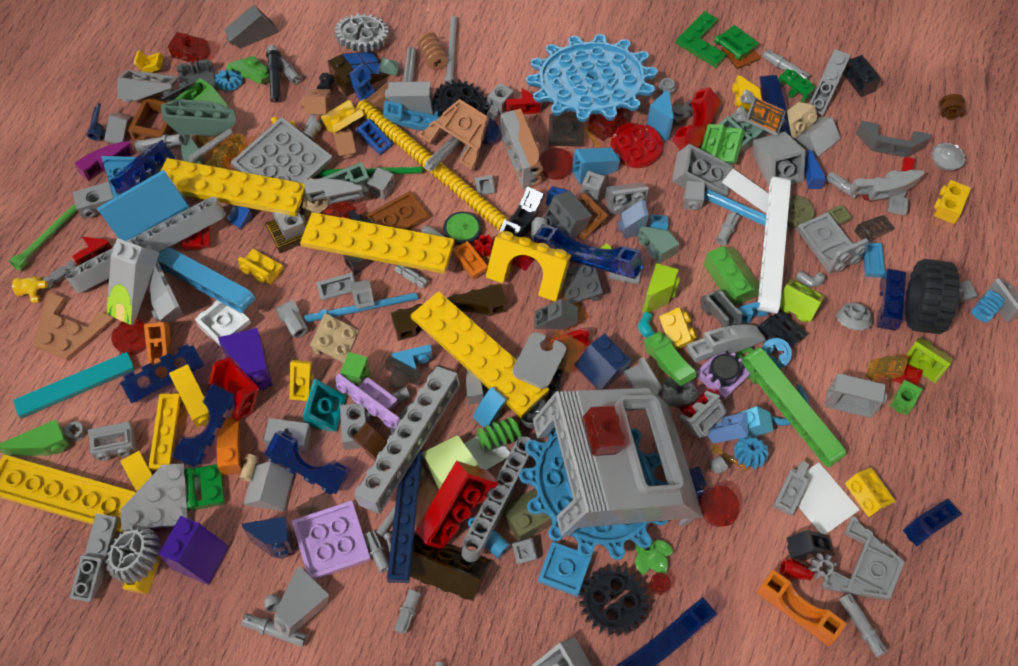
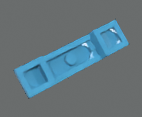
M386 100L384 102L383 116L398 125L410 129L424 131L430 126L429 124L432 121H436L441 117L437 116L438 111L435 112V115L402 109V104Z

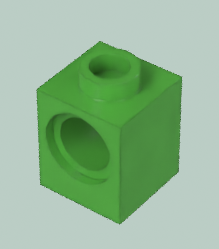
M904 380L898 387L889 406L899 413L908 415L913 409L922 388Z

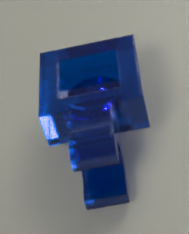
M699 466L691 468L689 472L699 504L706 502L707 494L704 487H706L707 483Z

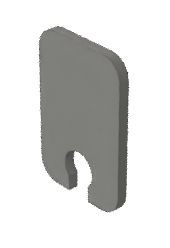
M532 333L519 355L512 373L519 380L545 389L550 385L566 352V346L555 340L552 345L553 349L551 351H544L541 349L540 344L544 342L546 336L540 333Z

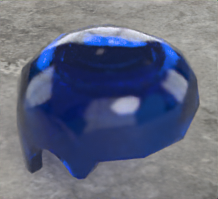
M489 118L482 144H494L498 141L501 134L498 123L492 118Z

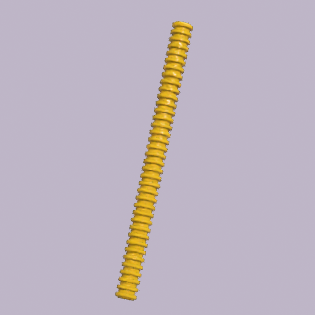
M363 99L360 101L356 109L362 110L363 117L367 120L370 118L391 141L424 168L425 162L432 154L424 149L423 146H420L416 140L405 133L397 124L386 119L383 113L368 100ZM442 162L432 171H428L442 182L443 185H446L451 192L461 198L463 202L469 205L470 208H473L482 218H485L494 228H497L498 231H500L504 220L509 219L490 204L489 201H486L477 191L470 188L465 181H462Z

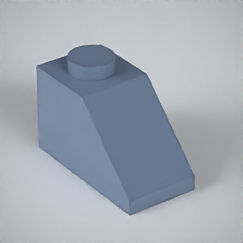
M645 200L639 201L621 213L620 221H617L618 231L622 232L623 238L637 237L640 227H646L649 215Z

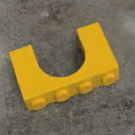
M501 231L495 237L486 278L504 283L509 276L513 258L518 255L531 256L539 262L543 270V279L538 296L556 302L561 294L571 255L562 249L555 250L549 248L547 244L535 243L529 238H520L514 236L511 232Z

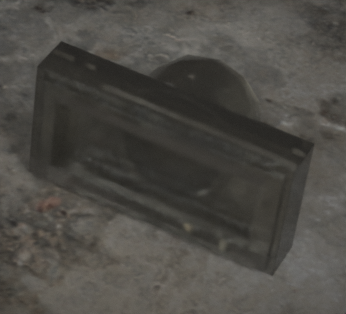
M388 356L385 360L386 369L392 372L389 381L394 388H403L408 382L418 387L423 383L421 372L391 356Z

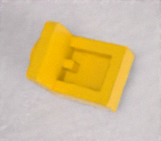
M139 50L136 53L134 64L142 72L158 71L162 67L164 56L160 52L146 56Z

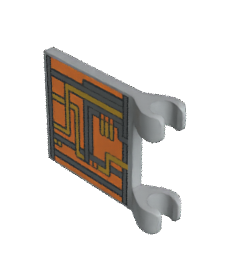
M744 90L740 101L742 103H751L748 114L744 109L738 108L733 116L734 120L745 121L777 136L786 111L754 97L749 90Z

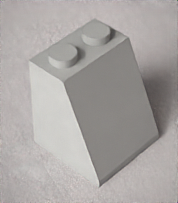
M786 132L778 133L777 136L770 135L753 140V157L769 186L772 176L791 179V185L804 181L805 150Z

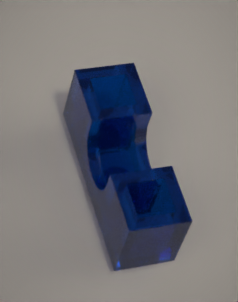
M887 268L881 278L879 295L883 296V300L877 315L878 328L896 331L902 322L906 272Z

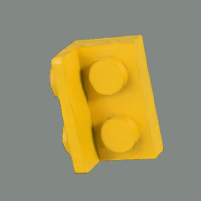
M347 100L328 111L327 114L321 115V119L328 132H337L361 118L364 114L361 109H355L352 102Z
M252 249L245 258L239 257L237 259L242 272L251 274L259 282H265L269 285L273 283L284 269L283 265L255 249Z
M872 467L856 473L845 483L868 517L896 502Z

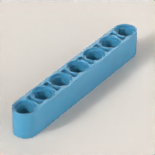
M170 247L159 252L157 261L162 270L239 313H243L256 299L248 289Z

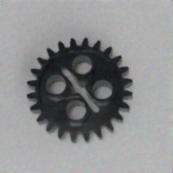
M452 79L451 84L448 81H445V85L440 84L433 97L434 111H438L437 116H442V113L459 99L484 115L488 112L487 107L489 103L486 102L487 97H483L484 91L478 92L480 87L474 88V83L467 85V81L461 83L460 79L458 83Z
M609 566L607 572L600 568V575L592 572L593 579L587 577L586 583L588 585L582 584L581 589L584 592L579 594V598L584 600L579 602V606L585 608L581 611V615H588L585 622H593L592 630L597 626L600 627L599 634L607 630L608 637H610L612 631L615 632L616 637H619L620 631L628 635V628L635 631V623L641 626L642 620L640 617L645 618L647 615L643 610H648L649 605L643 602L648 601L649 596L642 595L646 592V587L640 588L642 580L635 581V573L628 576V569L621 573L620 566L617 567L616 571H613L612 567ZM618 583L621 589L613 590L610 584ZM626 590L629 591V593H627V594L621 596V597L618 599L617 604H616L615 602H613V603H611L603 612H601V613L598 612L599 609H601V608H603V607H605V606H607V605L609 604L610 599L615 600V599H617L624 591H626ZM599 594L604 598V601L598 603L594 600L593 596ZM631 600L634 607L627 608L623 601ZM613 612L616 614L617 619L609 620L606 614Z

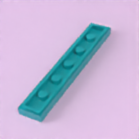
M128 352L13 399V403L18 417L22 419L133 372L135 368Z

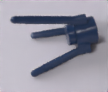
M101 103L94 107L90 127L86 133L88 138L99 141L101 137L105 138L106 129L103 130V126L97 123Z

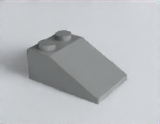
M125 70L117 78V98L123 99L125 102H134L172 88L179 80V76Z
M688 144L677 153L672 182L685 188L687 181L705 182L704 192L709 189L727 196L729 187L723 184L722 181L732 170V165Z

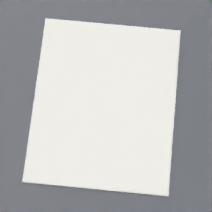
M819 462L806 471L805 475L809 476V482L797 506L820 533L827 534L860 510Z

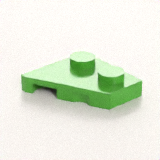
M255 56L227 63L228 71L235 69L241 72L242 77L251 79L259 84L269 82V72L266 66Z

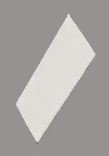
M732 169L722 183L766 213L769 193Z

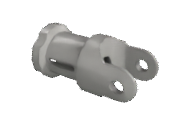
M317 114L310 115L306 122V128L302 131L313 142L316 133L320 131L324 124L322 120L319 122L316 120Z

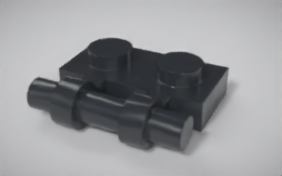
M780 309L777 314H774L778 319L771 315L758 326V330L766 338L783 339L789 343L791 349L800 341L796 336L803 340L808 335L803 331L801 325L795 324L790 319V316L787 313L784 314Z

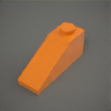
M169 322L144 324L150 382L169 381V373L171 372Z
M232 417L219 419L217 465L222 476L240 474L243 468L240 420L235 421Z

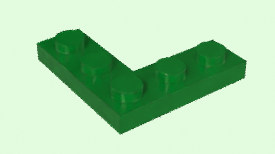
M706 11L676 39L675 44L714 68H717L726 58L724 52L702 40L718 22V18Z

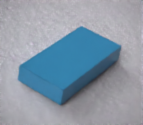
M868 243L867 249L863 253L865 277L884 278L885 267L882 243Z

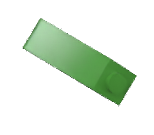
M55 419L0 443V452L8 456H48L59 454L64 449L69 448L70 445L63 427Z

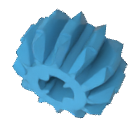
M992 290L987 291L973 307L971 314L979 321L989 322L1003 306L1004 299Z
M748 435L745 438H740L734 446V459L738 460V465L744 464L745 468L749 466L753 470L757 467L761 468L769 456L768 446L763 445L764 440L759 441L756 436L751 438Z

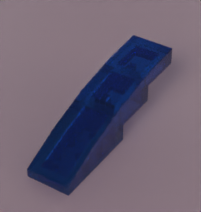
M777 75L760 76L762 100L786 111ZM786 111L779 133L786 132L791 136Z

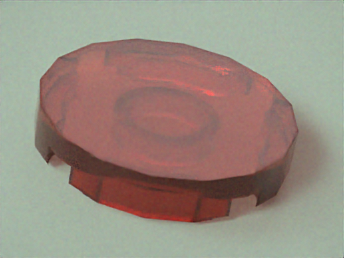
M550 148L541 154L539 160L543 167L542 173L547 178L560 180L572 173L573 157L566 150Z
M139 319L135 320L134 325L123 321L119 323V326L114 328L111 335L114 348L121 354L128 352L129 355H135L146 349L144 324L146 323Z
M726 486L710 487L703 493L700 499L703 518L714 527L731 525L739 514L738 498L733 490Z

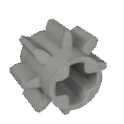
M817 553L815 559H809L812 562V566L808 570L815 571V578L818 579L822 575L823 579L828 580L830 574H836L833 571V567L837 563L830 562V555L826 554L823 558L822 554ZM822 562L825 563L826 566H823V570H820L819 567H822Z

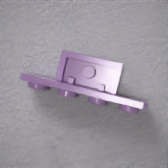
M341 374L336 376V386L339 391L350 395L355 403L362 404L373 416L377 415L386 426L397 429L400 418L390 411L398 403L397 398L368 377L357 387Z

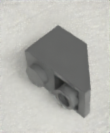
M560 299L535 311L534 328L564 330L577 324L578 307Z

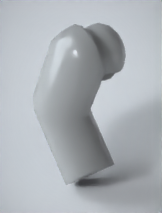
M800 271L795 278L808 287L821 286L824 283L825 275L817 273L815 276L810 277Z

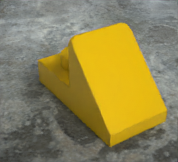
M292 360L290 362L289 399L308 400L314 380V375H311L312 362Z

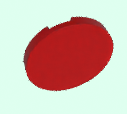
M632 122L624 124L614 131L610 147L619 155L620 163L632 168H644L654 164L659 159L662 153L663 141L658 131L653 127Z

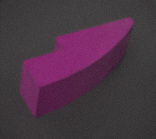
M124 141L95 150L74 164L79 174L89 182L102 171L106 173L101 156L131 157L135 153L130 142Z

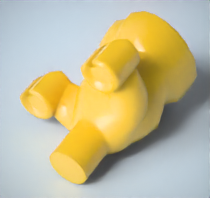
M36 276L23 279L14 278L12 288L17 297L29 294L31 303H39L40 296L36 295V292L40 288H47L48 282L41 281L43 277Z

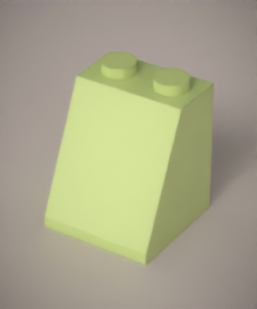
M458 435L423 452L426 467L438 489L442 486L456 460L479 468L478 463Z

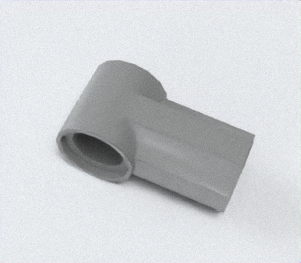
M290 300L275 308L280 320L286 324L293 338H301L308 332V328L301 318L294 300Z

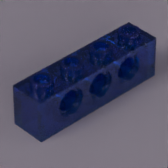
M160 140L147 147L109 182L118 194L121 195L159 173L166 159H174L175 157L164 141Z
M186 344L178 348L179 352L172 356L168 353L159 358L161 362L155 365L151 362L141 367L142 372L135 375L133 371L123 376L124 381L120 382L131 404L173 383L169 373L179 369L175 366V360L178 357L186 360V365L188 364L191 372L205 366L195 346ZM161 366L168 370L165 378H160L157 375V369ZM141 376L148 377L150 383L147 387L139 385L138 381Z

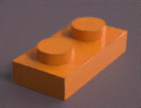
M468 241L452 249V254L472 279L487 272L488 266Z

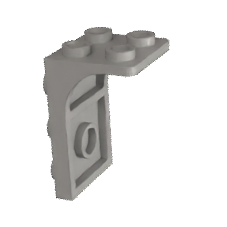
M828 212L798 225L796 229L829 274L834 271L839 272L849 264L855 265L858 263L869 243L868 239L865 238L853 244Z

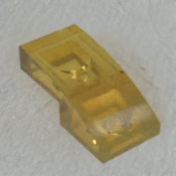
M890 356L871 360L865 377L870 380L885 376L888 379L899 377L904 374L908 358Z

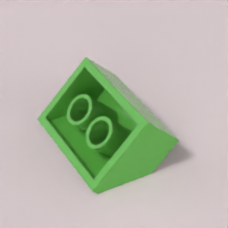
M722 246L707 253L704 266L719 289L723 291L734 306L758 297L760 284L736 249Z

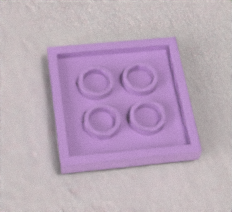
M352 500L292 520L306 572L313 580L371 560Z

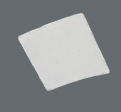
M477 436L464 443L478 463L479 468L484 470L503 461L510 453L502 441H499V448L493 443L491 451L485 446L484 452Z

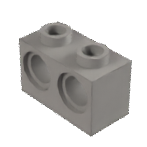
M300 209L297 211L296 217L272 212L286 240L305 231L307 222L304 215L298 213Z
M362 404L340 405L344 450L362 448L352 439V436L358 432L364 423L370 422V413ZM354 415H360L358 419H351Z

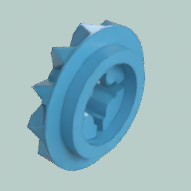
M227 67L225 71L220 70L219 74H216L215 79L216 86L224 91L237 89L243 81L239 71L235 69L228 71Z
M769 339L761 348L779 369L787 366L792 359V350L789 343L783 339ZM775 346L778 351L784 352L779 355L778 360L775 356H769V354L775 352Z

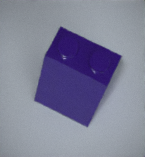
M258 328L218 337L226 358L231 357L258 386L259 390H265L273 386L264 344Z
M180 516L162 547L159 556L171 570L209 585L229 546L200 523Z

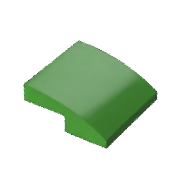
M708 124L701 150L728 164H736L745 131L740 128H726L724 125Z

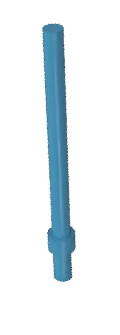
M415 292L374 301L373 306L356 309L355 305L328 311L323 309L319 310L318 313L304 316L307 323L322 320L324 313L336 317L418 300Z

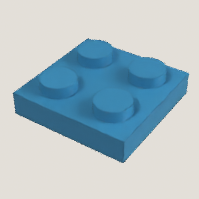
M552 542L537 582L578 597L592 556L581 557L577 550Z

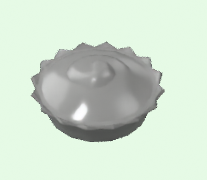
M943 142L933 147V162L939 169L953 171L960 169L966 161L965 154L957 145Z
M858 303L845 304L835 315L837 321L841 322L842 326H846L854 331L869 329L873 322L870 311Z

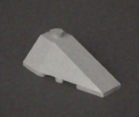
M156 261L149 281L151 302L154 308L151 312L155 321L171 322L184 315L158 261Z

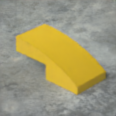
M140 451L120 461L136 492L153 475Z

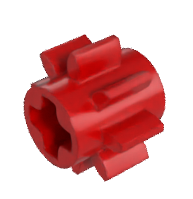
M489 234L479 235L480 238L474 240L475 251L479 252L481 257H491L495 239H491Z

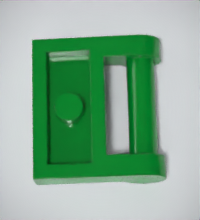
M736 25L717 35L714 39V43L724 47L738 61H741L758 48L759 42Z
M217 464L184 469L188 502H186L187 510L193 511L225 504L223 479ZM200 476L202 500L199 501L196 500L194 477Z

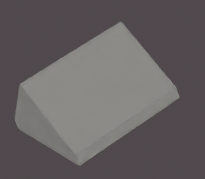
M818 117V121L795 139H792L807 151L812 150L815 158H819L841 139L832 117Z
M997 278L987 291L992 290L1004 299L1003 306L998 312L1008 323L1018 318V292L1009 281Z
M273 462L256 465L252 481H250L244 505L284 512L294 472Z

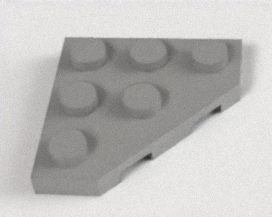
M183 463L162 465L121 508L122 532L131 530L134 525L138 527L140 525L145 526L149 529L170 528L175 526L180 516L187 518Z

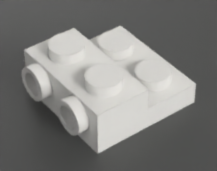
M218 300L206 311L201 312L195 319L198 327L220 347L218 337L238 333L251 323L244 313H239Z

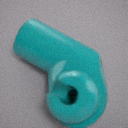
M644 312L638 323V330L646 338L655 334L649 324L653 316L648 312Z

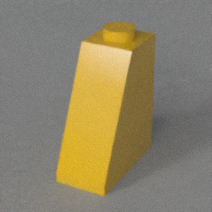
M188 364L170 372L169 375L196 428L208 425L215 417Z

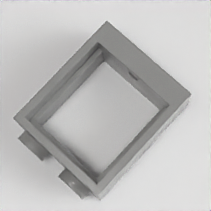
M837 373L827 389L825 407L872 418L876 412H879L881 405L886 402L885 384Z

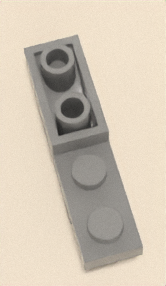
M834 49L810 101V105L815 106L816 114L824 115L850 58L849 54Z
M894 170L888 172L885 178H859L854 180L849 189L850 195H868L869 201L899 195L915 186L924 175V170Z
M732 325L705 332L703 339L687 344V351L694 362L697 363L725 351L729 353L741 351L764 342L765 338L754 325Z
M96 513L85 555L80 557L69 598L86 602L93 601L107 570L108 564L105 562L109 557L106 554L110 552V546L115 542L114 535L119 520L118 517Z

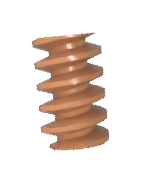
M434 32L424 33L418 40V46L428 67L432 70L444 68L448 64V58L441 47L437 35Z

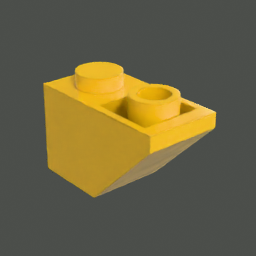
M739 75L736 77L735 83L732 84V92L735 93L734 104L737 108L742 106L749 112L751 103H742L740 97L743 95L744 90H749L754 97L762 100L760 88Z

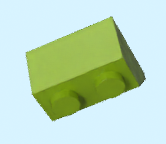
M656 263L647 291L643 314L644 312L649 313L669 304L670 297H675L680 277H676L678 269Z
M791 279L781 294L779 309L786 313L792 312L796 314V318L803 322H811L825 295Z
M920 337L906 355L909 357L907 364L922 370V375L933 383L938 381L953 361L948 354L935 348L930 342Z

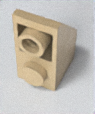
M798 102L787 111L791 135L794 139L818 121L814 105Z

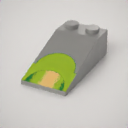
M117 238L110 260L107 315L134 325L159 252Z

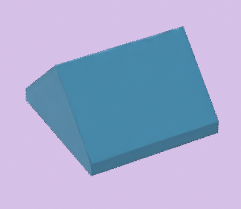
M665 91L650 105L647 125L658 131L662 139L669 140L673 123V112L669 91Z

